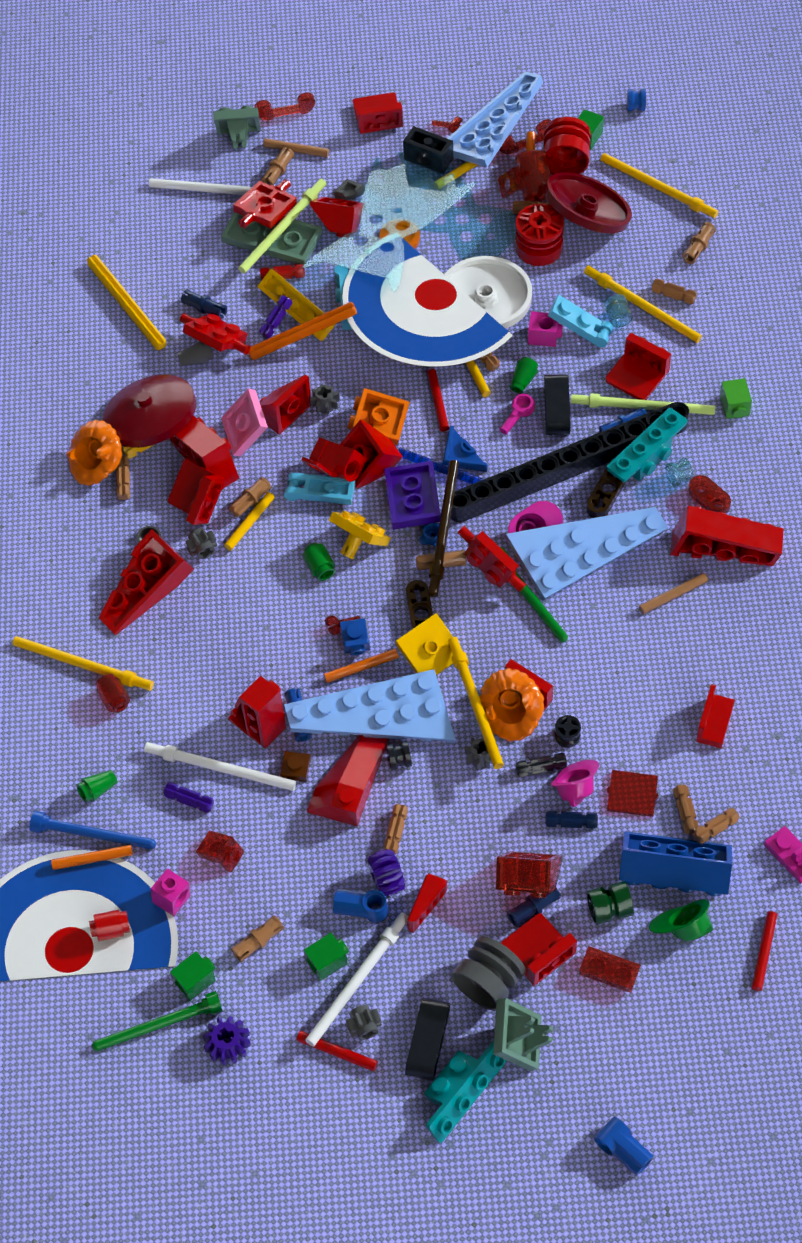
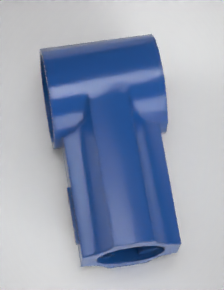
M337 889L333 899L334 914L363 917L373 923L384 921L389 914L386 897L379 890L359 892ZM372 904H381V907L372 910L369 908Z
M612 1117L593 1137L596 1144L606 1154L614 1155L636 1176L642 1173L653 1160L654 1156L632 1136V1132L627 1125L617 1117Z

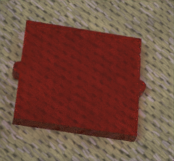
M612 770L610 787L607 788V793L609 794L607 811L653 817L655 800L659 796L656 793L658 776Z

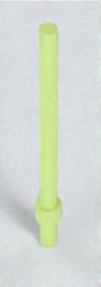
M319 179L312 188H308L302 194V199L238 267L241 273L245 274L297 216L310 205V201L318 198V194L326 186L325 180Z
M593 393L590 396L571 394L570 404L589 405V408L605 406L630 409L643 408L645 410H656L674 403L601 397L600 394ZM685 403L689 408V413L715 415V405Z

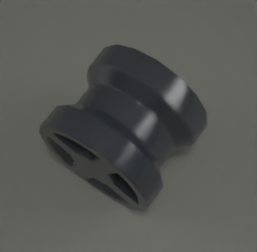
M571 715L560 717L555 724L554 736L557 744L565 748L577 745L581 736L580 721Z
M407 741L397 746L393 744L386 745L391 770H396L399 766L412 767Z

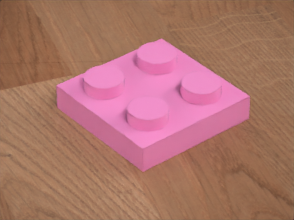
M249 388L221 417L229 444L231 445L232 454L239 457L268 428L256 390Z

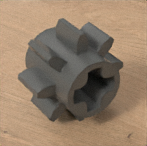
M321 384L316 390L312 389L310 405L316 406V413L329 414L333 409H338L339 392H334L332 385Z
M203 528L193 530L188 535L189 540L185 541L187 544L186 548L191 557L197 554L199 559H206L212 556L215 552L214 547L218 546L216 543L217 539L212 530L206 533Z
M472 738L471 747L465 746V754L468 755L466 757L467 765L473 764L477 771L485 767L490 769L491 759L484 739L475 740Z
M361 1005L349 1012L350 1019H347L346 1022L351 1037L358 1035L359 1040H367L378 1034L377 1027L382 1024L377 1009L370 1011L368 1005Z

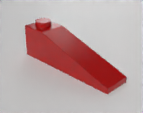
M152 529L134 547L131 553L132 558L127 568L123 569L120 575L122 578L117 588L111 592L99 616V619L115 635L176 589L194 570L178 552Z
M358 735L315 787L307 813L358 826L389 739Z

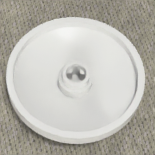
M494 256L472 257L458 262L444 274L505 329L518 323L530 309L532 302L531 281L522 268L509 260Z

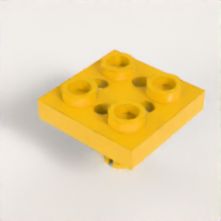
M345 510L342 513L332 512L328 521L349 532L342 549L339 551L341 554L354 559L362 541L372 545L388 546L391 537L384 534L386 531L384 528L374 523L370 525L364 522L366 518L355 512H352V514Z

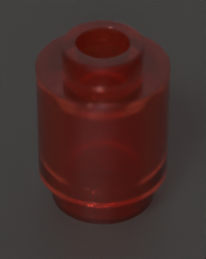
M106 674L97 680L96 692L109 712L115 713L124 711L128 707L130 697L119 678L113 674Z

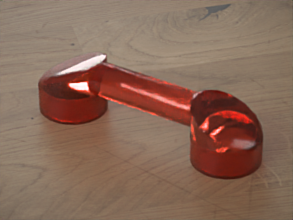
M305 92L298 96V104L272 108L269 101L261 100L254 105V108H258L260 119L269 121L278 116L295 113L307 114L314 108L315 98L312 93Z
M550 119L543 120L536 126L535 144L541 141L544 142L545 127L551 121ZM508 135L499 151L508 155L515 154L519 150L526 148V138L515 142L513 137Z

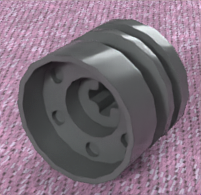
M480 936L474 942V947L468 951L469 959L465 958L460 961L451 973V979L457 988L469 999L488 1010L496 1011L497 1000L509 996L507 988H514L518 984V979L524 976L526 968L522 961L506 946L490 937Z

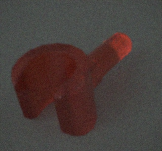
M456 116L451 122L432 120V125L448 128L451 133H454L462 126L460 123L463 119Z
M360 615L338 620L336 616H328L325 619L326 626L335 624L329 627L328 631L332 635H337L341 631L340 622L361 618Z

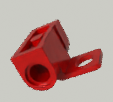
M319 437L311 452L310 459L302 457L301 461L317 472L351 482L357 479L367 459L355 449Z

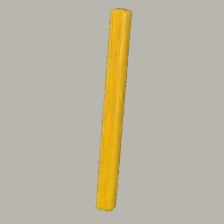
M97 255L88 257L87 264L154 348L156 350L165 348L167 345L166 339Z

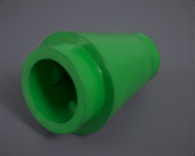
M522 357L521 360L517 361L510 389L513 392L523 393L537 375L538 363L528 357Z
M108 770L107 772L81 778V782L76 784V788L85 803L89 801L94 802L116 785L118 781L114 772Z

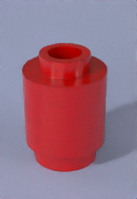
M119 910L94 914V920L89 921L91 936H97L98 942L123 937L124 933L130 932L126 911L119 912Z

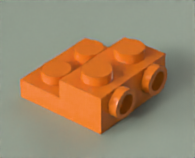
M364 388L362 396H356L353 410H356L357 413L356 416H350L347 429L352 430L359 420H364L388 437L394 445H398L410 402Z

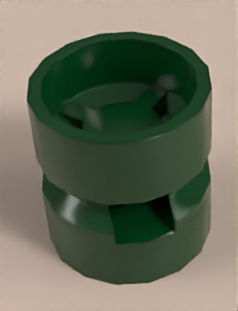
M625 881L611 884L607 890L600 887L586 892L589 910L595 925L610 922L613 916L621 919L634 915L632 898Z

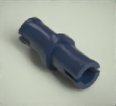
M188 289L184 291L185 294L182 293L181 303L196 308L202 314H215L223 319L227 313V306L211 300L210 296H201Z
M549 884L548 887L535 895H528L525 897L524 902L507 911L508 919L516 927L531 916L542 913V909L560 899L559 890L554 884Z

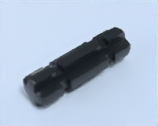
M565 753L554 754V757L547 755L529 759L530 762L523 760L515 764L517 775L523 777L528 776L530 772L538 774L552 771L554 767L556 769L566 768L567 758Z

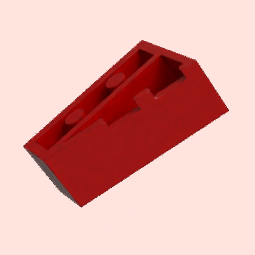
M193 415L190 422L180 432L170 438L172 445L185 459H190L226 479L222 489L239 479L230 454L231 445L226 438L219 437L212 427L208 428L200 417L196 418Z
M260 676L239 696L235 708L227 719L265 749L286 729L280 687L274 681H267Z

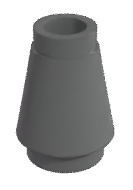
M198 342L179 352L178 358L181 366L209 363V360L214 359V355L210 346Z

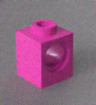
M531 311L528 345L556 347L557 338H562L563 325L549 317V313Z
M167 868L151 887L152 903L174 917L190 898L189 882Z

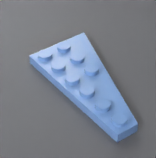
M525 71L452 133L447 139L453 140L454 158L488 167L543 84L541 75Z
M652 507L508 533L504 537L542 600H545L666 531L668 526L657 508Z
M434 669L284 704L290 732L322 734L323 732L339 733L341 736L353 734L370 738L398 740L410 738L422 739V741L427 742L439 740L446 741V743H455L456 741Z

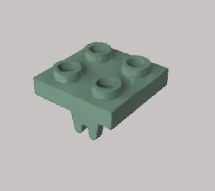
M243 106L235 110L220 108L218 111H213L217 135L230 134L234 149L238 148V143L242 144L243 149L247 147L248 132L261 131L258 108Z
M507 998L498 999L495 1015L493 1054L528 1071L538 1070L540 1047L552 1042V1038L546 1035L553 1031V1027L541 1025L542 1015Z

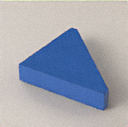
M450 426L443 457V467H449L450 460H457L459 462L458 469L487 472L488 464L481 460L474 448L457 433L454 426Z

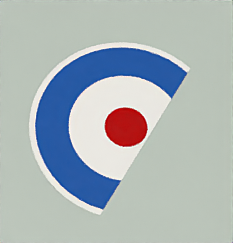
M397 233L378 241L361 254L352 265L344 282L343 305L353 302L357 310L356 315L347 319L354 332L372 349L403 363L419 366H450L466 363L491 353L513 336Z
M69 850L40 856L20 865L0 879V981L176 966L178 955V934L175 918L152 903L151 887L155 882L138 867L121 858L53 870L52 859L95 851ZM119 910V912L126 911L130 928L129 933H124L123 937L99 942L97 936H91L89 921L94 920V914Z

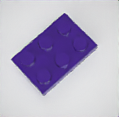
M433 461L385 469L393 530L440 522L441 513Z

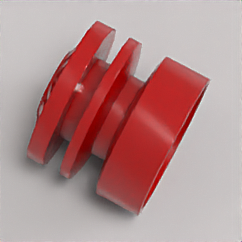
M559 117L550 121L545 127L542 163L550 174L554 175L561 172L582 174L588 168L591 131L583 120L575 117Z
M547 204L526 206L519 212L516 218V253L527 264L533 266L551 264L560 257L563 251L564 218L552 206Z

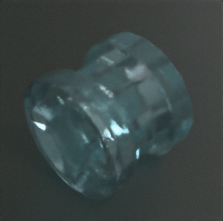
M681 458L675 464L672 462L666 464V474L672 486L676 487L683 481L690 482L694 480V472L687 458Z

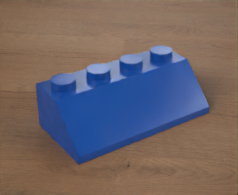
M624 831L619 872L620 881H625L626 884L634 886L640 883L650 884L657 889L673 887L686 893L703 891L711 896L728 895L732 870V845L710 842L699 844L695 840Z

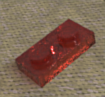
M588 946L579 969V975L632 993L641 965Z

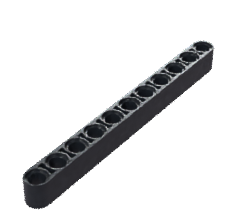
M682 402L671 403L456 490L454 492L450 518L455 522L467 521L609 463L668 408H672L687 420L689 408ZM687 425L684 428H682L677 434L684 432L687 429Z

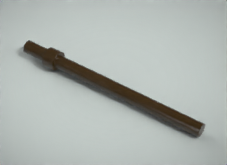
M457 460L449 461L434 560L428 575L430 578L428 595L430 597H438L440 580L444 577L445 568L443 567L459 467Z

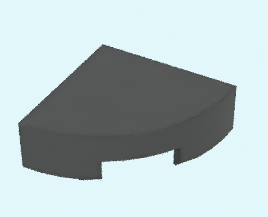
M346 179L335 190L334 197L343 200L357 198L366 192L365 186Z

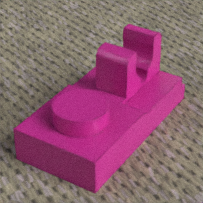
M784 826L768 838L764 846L802 884V843Z

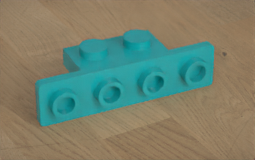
M668 408L607 465V471L622 482H626L631 477L641 481L646 475L650 476L657 464L669 458L672 453V438L687 425L688 420L672 408Z
M494 1040L479 1059L458 1050L424 1092L429 1101L440 1106L426 1124V1128L436 1141L442 1143L507 1062V1060L493 1054Z

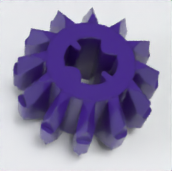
M381 850L368 857V867L376 889L381 891L385 897L398 894L399 891L405 889L403 872L392 850Z
M230 1015L226 1022H223L218 1017V1025L208 1024L207 1027L210 1033L203 1035V1040L207 1042L204 1045V1050L207 1053H211L210 1058L212 1061L220 1058L221 1064L225 1065L227 1059L231 1058V1061L236 1064V1056L245 1057L247 1054L244 1048L251 1046V1041L248 1039L250 1035L249 1029L243 1028L244 1024L241 1020L234 1023L233 1017ZM228 1037L231 1042L225 1043L223 1039Z

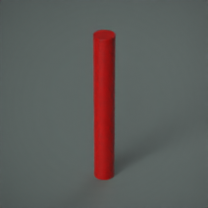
M430 369L427 371L439 428L440 431L446 432L449 430V424L437 372L435 369Z
M768 911L766 914L751 986L755 991H762L778 916L773 911Z
M300 1030L296 1041L310 1046L305 1041L309 1033ZM321 1038L313 1047L373 1072L378 1065L377 1060Z

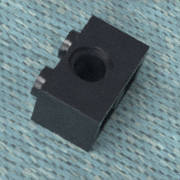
M415 126L412 127L403 140L404 160L444 174L454 159L453 140Z

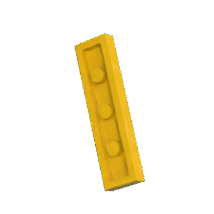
M273 269L269 270L257 286L275 303H277L281 295L290 298L292 305L289 310L285 311L300 324L324 314L321 309ZM336 324L313 335L323 342Z

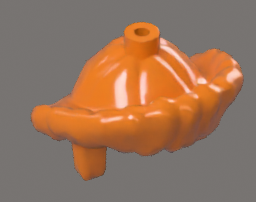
M103 420L88 421L86 425L80 426L71 439V445L66 455L69 461L70 473L81 485L91 486L100 483L120 463L122 445L116 430L110 424Z
M506 668L492 673L490 678L484 681L479 697L492 733L507 741H521L533 733L543 715V694L533 679L517 669Z

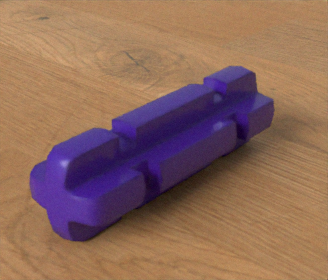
M284 295L280 296L277 301L278 305L273 307L266 318V324H263L259 329V333L263 337L271 338L275 332L273 329H277L285 316V310H289L292 305L290 298Z
M171 782L166 784L163 791L166 798L172 800L176 798L177 802L193 808L200 807L199 810L206 813L210 812L214 805L213 798L206 795L200 796L201 793L185 787L178 788L177 784Z

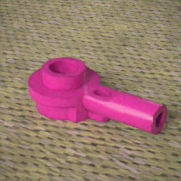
M519 394L513 399V412L499 428L501 433L507 435L520 417L530 416L534 412L535 401L530 395Z

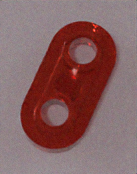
M697 475L690 480L688 493L699 505L706 510L726 514L729 512L731 498L714 481L704 475Z

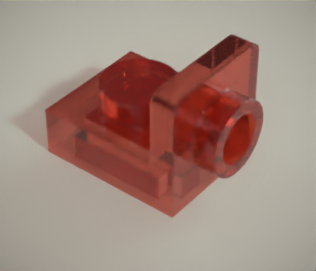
M209 830L196 853L200 858L220 863L226 871L232 872L244 854V850L232 836Z

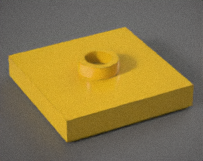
M437 613L394 642L415 673L434 669L437 675L453 664V654L448 640L453 636Z

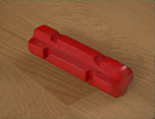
M295 264V267H291V265L273 267V270L284 279H292V276H296V278L305 277L304 264ZM269 267L260 269L261 281L269 272Z

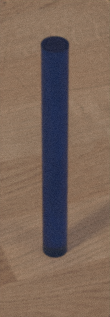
M401 447L398 449L403 459L414 463L433 461L435 471L445 475L448 474L449 465ZM458 469V480L469 484L484 480L481 477Z

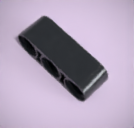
M544 375L546 435H570L569 375Z
M422 998L407 1058L405 1075L430 1081L434 1080L449 1018L450 1003Z

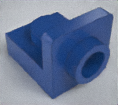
M365 618L340 622L345 654L350 653V655L356 656L364 654L366 650H370Z

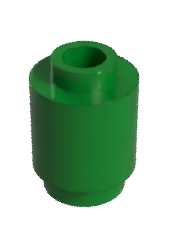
M312 543L305 548L302 558L313 577H316L319 581H324L335 574V563L324 544Z

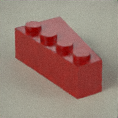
M688 505L672 530L670 556H679V552L691 553V558L702 559V555L716 556L718 561L739 558L740 563L774 566L782 555L784 528Z

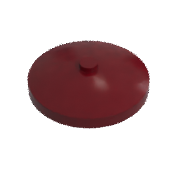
M561 172L552 175L545 186L544 194L549 204L560 215L583 228L600 233H619L627 228L632 218L631 208L625 199L609 186L591 177L577 173Z
M174 375L149 376L137 380L120 390L107 404L103 413V421L110 424L116 430L122 446L130 448L152 446L173 437L190 422L196 410L197 400L191 385L181 377Z

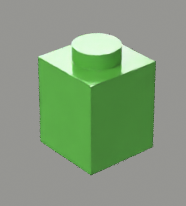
M746 379L722 381L720 399L726 419L742 418L750 415L752 399Z

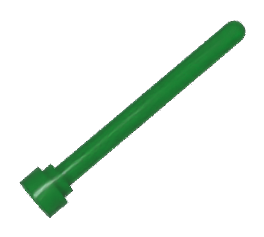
M500 547L509 556L507 551L503 547ZM516 572V576H518L524 582V580ZM526 585L520 593L560 642H566L568 640L566 632L528 585Z
M217 992L205 994L206 997L201 999L202 1002L95 1040L92 1043V1048L95 1051H100L202 1013H206V1015L212 1013V1016L222 1013L223 1009Z

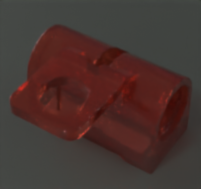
M528 150L518 153L515 156L517 166L498 178L502 198H508L518 190H522L524 201H544L546 199L544 189L551 177L546 151ZM507 178L510 180V188L508 191L505 188V181Z

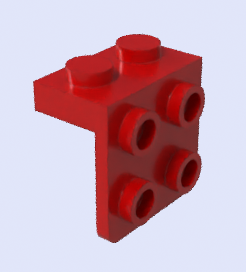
M630 333L625 340L623 356L606 375L605 381L607 384L636 399L647 400L668 374L671 353L662 347L648 342L643 337Z

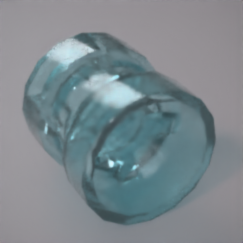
M613 295L605 301L604 307L607 314H609V321L613 327H624L632 321L633 315L631 310L627 308L628 302L624 295Z

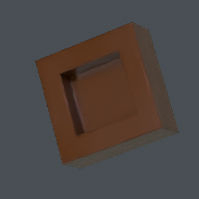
M285 751L280 776L294 781L307 782L311 754Z

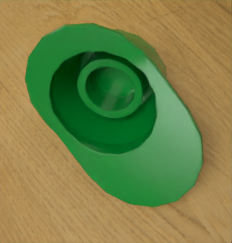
M700 899L688 905L665 911L650 922L649 929L657 934L671 932L683 941L699 939L713 930V925L707 914L710 903L706 899Z

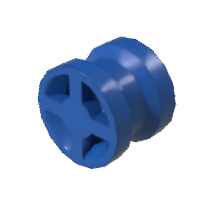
M640 89L639 91L627 90V111H633L634 109L646 110V89Z

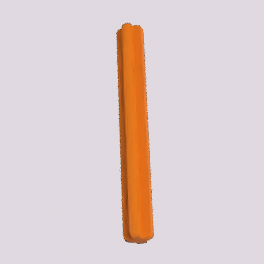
M353 302L346 303L250 347L249 356L252 360H256L357 314L356 307Z

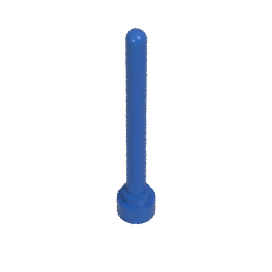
M34 811L30 820L29 828L31 832L42 833L43 831L47 832L49 829L146 849H154L156 847V841L151 838L53 820L45 812Z

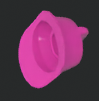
M538 501L514 516L509 523L508 533L563 524L562 513L554 503Z
M583 760L570 764L550 784L552 787H556L562 800L569 801L572 807H576L584 798L593 793L594 774L599 768V763L595 760Z

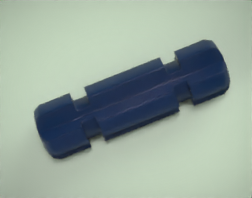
M547 811L545 824L547 827L561 825V827L582 828L583 825L586 828H597L598 815L595 812H587L586 815H583V812L561 811V814H557V811Z

